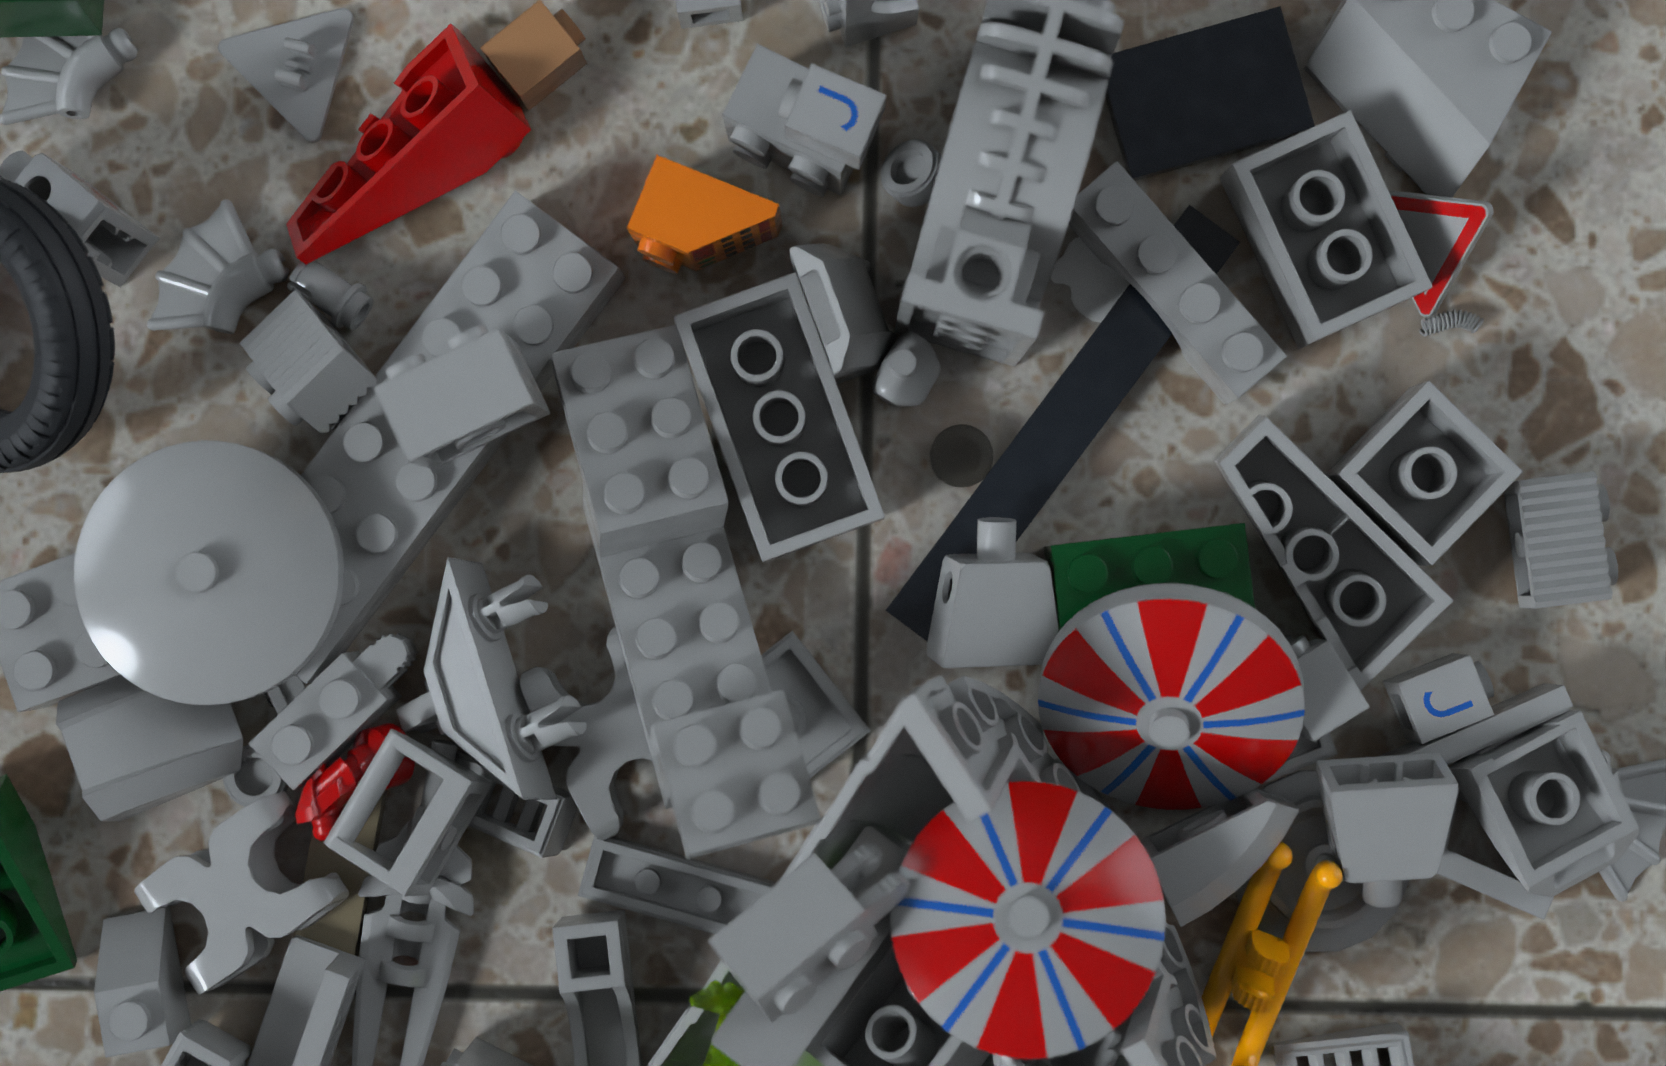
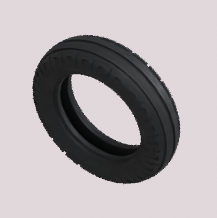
M0 178V262L9 272L22 295L29 314L34 339V368L27 394L14 411L0 409V473H12L30 470L57 459L74 447L89 432L103 409L110 389L114 370V362L112 360L115 358L114 328L110 327L113 319L107 293L102 292L101 289L104 286L92 257L87 256L89 251L79 235L68 224L66 219L44 199L26 187Z

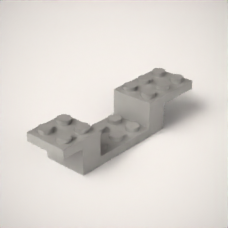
M667 326L551 353L553 373L583 478V508L664 805L666 809L673 807L686 858L691 859L815 825L821 817L784 690L771 691L725 533L724 523L729 501L677 326Z

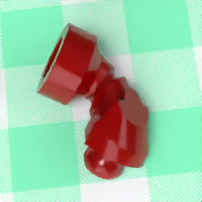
M385 723L360 731L354 740L353 748L347 753V759L343 760L339 757L328 768L324 763L307 781L295 811L297 824L311 821L313 836L319 841H324L390 729H394L404 735L406 733L392 723ZM405 756L385 790L407 783L413 775L415 761Z

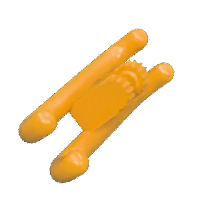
M1283 841L1278 844L1265 863L1250 877L1201 996L1212 1038L1231 991L1232 997H1234L1238 1004L1251 1010L1231 1066H1258L1269 1035L1330 891L1338 887L1343 878L1342 870L1337 863L1327 859L1320 861L1314 866L1306 880L1282 939L1258 930L1282 870L1292 862V850Z

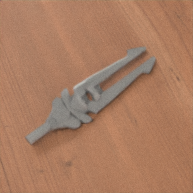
M432 740V750L455 761L458 744L446 740ZM427 769L421 805L417 808L413 819L406 823L397 836L380 843L376 850L377 853L396 861L443 782L442 778ZM458 844L427 895L402 896L372 875L367 876L362 883L358 893L359 897L386 895L383 908L364 914L359 957L366 959L356 988L352 1066H373L388 983L414 987L400 1066H423L448 985L461 931L446 919V906L469 916L474 914L473 895L462 885L473 878L472 859ZM408 911L424 914L427 919L419 922L409 921L402 918L401 913ZM401 955L410 956L417 959L419 964L403 966L395 963L393 958Z

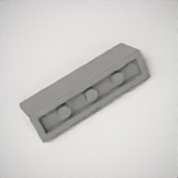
M871 826L866 827L843 857L844 859L849 854H852L855 849L865 845L867 842L872 845L876 844L884 853L882 864L878 867V870L873 875L868 876L866 881L851 892L856 900L888 874L890 875L894 871L898 873L907 853ZM891 911L873 925L878 935L870 941V947L866 954L853 966L844 970L836 969L817 985L815 995L802 1009L790 1015L783 1014L771 1023L745 991L711 1039L712 1045L740 1066H794L890 932Z
M301 935L294 936L289 942L247 1066H330L366 959Z

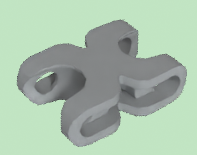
M616 626L608 634L606 643L616 675L611 692L600 702L586 704L578 701L582 708L559 723L566 721L587 722L585 733L576 737L572 736L555 744V746H578L581 750L567 769L566 784L593 835L601 840H607L617 835L623 825L624 813L619 804L614 784L620 767L627 761L641 758L652 761ZM533 667L521 674L520 687L531 713L558 701L562 696L569 695L560 684L555 673L547 668Z
M286 791L261 797L247 805L213 829L208 841L209 849H202L191 855H180L172 858L135 888V894L147 913H152L159 907L178 905L183 901L191 903L203 914L208 928L206 947L185 969V974L198 995L223 986L255 966L270 954L275 943L274 938H282L296 930L308 928L349 897V891L337 873H330L324 878L310 879L303 884L291 882L279 871L274 856L277 839L296 820V807Z

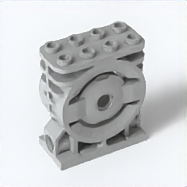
M987 0L925 215L910 274L908 273L894 329L895 333L902 334L911 331L930 343L1014 367L1037 339L1044 312L1038 310L1039 303L1046 290L1068 226L1113 66L1111 56L1121 38L1124 27V20L1113 13L1115 5L1111 1Z

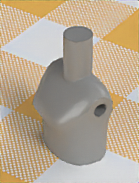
M911 331L902 333L885 356L872 386L873 393L881 401L891 406L910 407L918 406L926 399L941 370V364L930 342Z

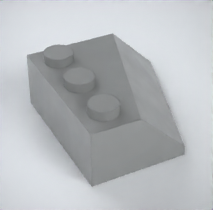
M1341 0L1304 70L1344 113L1349 110L1352 111L1357 124L1360 123L1386 151L1384 156L1399 172L1404 170L1426 195L1452 198L1493 141L1552 31L1495 0Z

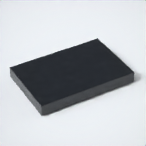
M1281 6L1112 53L1113 66L1108 79L1105 98L1126 171L1134 181L1287 139L1315 126Z

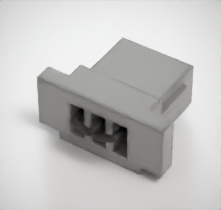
M294 675L283 684L264 693L269 706L274 707L277 714H279L306 686L302 680Z

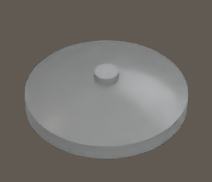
M223 441L184 442L162 448L137 460L114 478L97 498L84 522L77 543L74 563L76 599L85 628L97 649L116 671L136 686L158 697L192 705L233 703L256 697L283 684L297 674L321 648L335 622L342 599L344 586L343 550L339 533L325 503L304 477L289 465L265 452L240 444Z

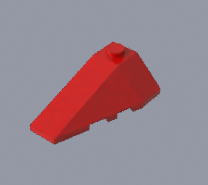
M450 23L404 68L394 81V84L402 90L381 119L371 113L358 129L363 135L358 142L356 152L347 163L345 161H338L331 164L286 223L296 258L305 265L485 174L501 158L512 155L521 145L523 138L531 131L517 98L453 24Z

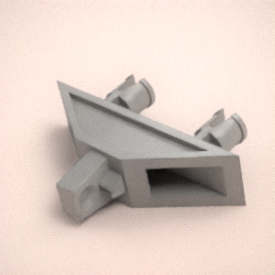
M447 557L423 670L426 678L424 683L427 692L396 709L402 730L404 732L412 730L425 733L438 728L440 736L445 735L452 739L523 800H557L542 750L572 736L576 737L585 733L587 722L566 721L559 723L582 708L579 702L571 695L562 696L558 701L532 713L529 712L504 633L505 629L547 611L548 602L526 600L537 591L543 589V587L534 576L529 574L492 593L483 563Z

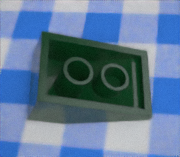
M7 774L0 776V991L73 969L77 963V957L36 825Z

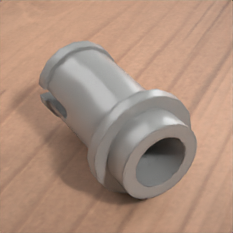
M317 259L307 265L300 261L290 275L289 280L291 282L287 284L289 291L297 290L310 303L330 315L331 324L336 328L346 326L350 330H355L363 323L373 306V298L366 294V286L361 283L350 284L320 264Z

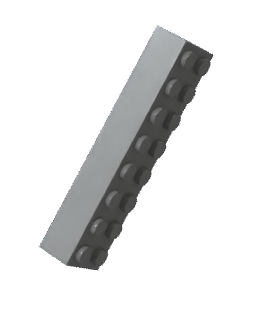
M515 190L375 376L376 385L389 380L386 370L392 365L419 354H423L426 361H429L451 350L448 341L452 337L470 328L485 325L488 332L499 328L518 343L541 392L554 375L551 365V353L575 347L626 277L618 266ZM367 387L366 396L359 397L357 405H353L301 474L325 503L339 533L344 560V586L337 617L329 635L313 658L295 674L296 677L306 684L313 682L340 654L347 651L509 433L434 469L412 464L407 461L373 387Z

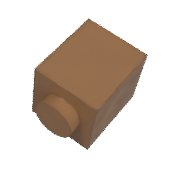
M538 0L480 47L490 64L528 110H531L587 64L581 49L578 47L579 44L586 40L580 29L563 9L552 15L541 0Z

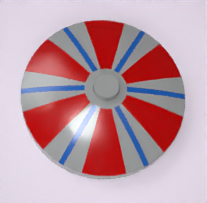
M1173 583L1151 584L1132 587L1107 595L1079 611L1062 627L1050 644L1043 661L1039 682L1038 709L1043 731L1055 754L1069 770L1089 786L1115 799L1138 806L1166 810H1186L1213 806L1240 797L1263 784L1281 768L1293 752L1303 727L1305 715L1304 681L1297 656L1288 640L1267 617L1255 608L1230 595L1209 588Z
M1007 782L992 811L971 822L967 821L957 804L953 802L938 813L918 834L900 866L898 874L902 873L911 883L908 890L909 893L906 894L899 904L893 907L890 916L892 941L901 973L916 1000L929 1016L953 1036L977 1049L995 1055L1021 1059L1050 1058L1083 1049L1099 1041L1128 1018L1146 994L1156 974L1163 950L1166 918L1161 885L1154 865L1137 836L1123 820L1095 799L1076 790L1045 782Z

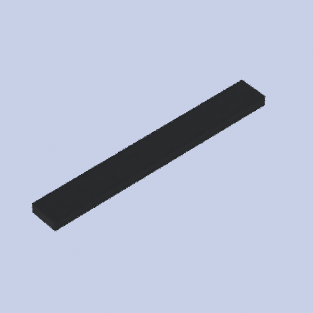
M1191 205L1184 210L1173 225L1215 274L1219 272L1240 244L1237 239ZM1131 284L1128 285L885 610L928 642L940 572L945 555L977 554V524L979 518L1003 517L1016 519L1017 542L1172 335V332L1158 313Z

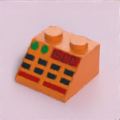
M656 155L628 223L627 230L638 247L637 251L644 254L643 261L664 271L678 274L681 265L698 271L778 237L783 224L780 204Z

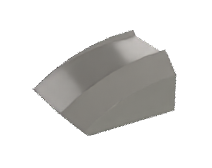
M804 244L790 248L793 273L796 272L836 384L878 370L897 335L889 330L868 274L871 267L870 262L832 244Z
M124 676L58 701L56 725L61 730L82 789V798L100 821H123L241 770L243 736L231 703L192 705L174 702L141 689Z
M1581 710L1565 712L1461 758L1450 767L1459 788L1479 823L1511 871L1530 894L1553 897L1616 863L1639 835V826Z
M1255 788L1233 800L1208 806L1139 840L1154 865L1161 890L1180 926L1182 927L1212 910L1237 891L1265 863L1282 841L1300 809L1285 798Z

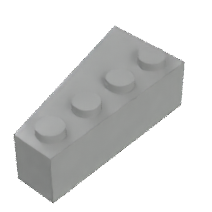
M1258 415L1214 459L1215 464L1322 639L1330 641L1360 691L1453 602L1400 547L1267 417Z

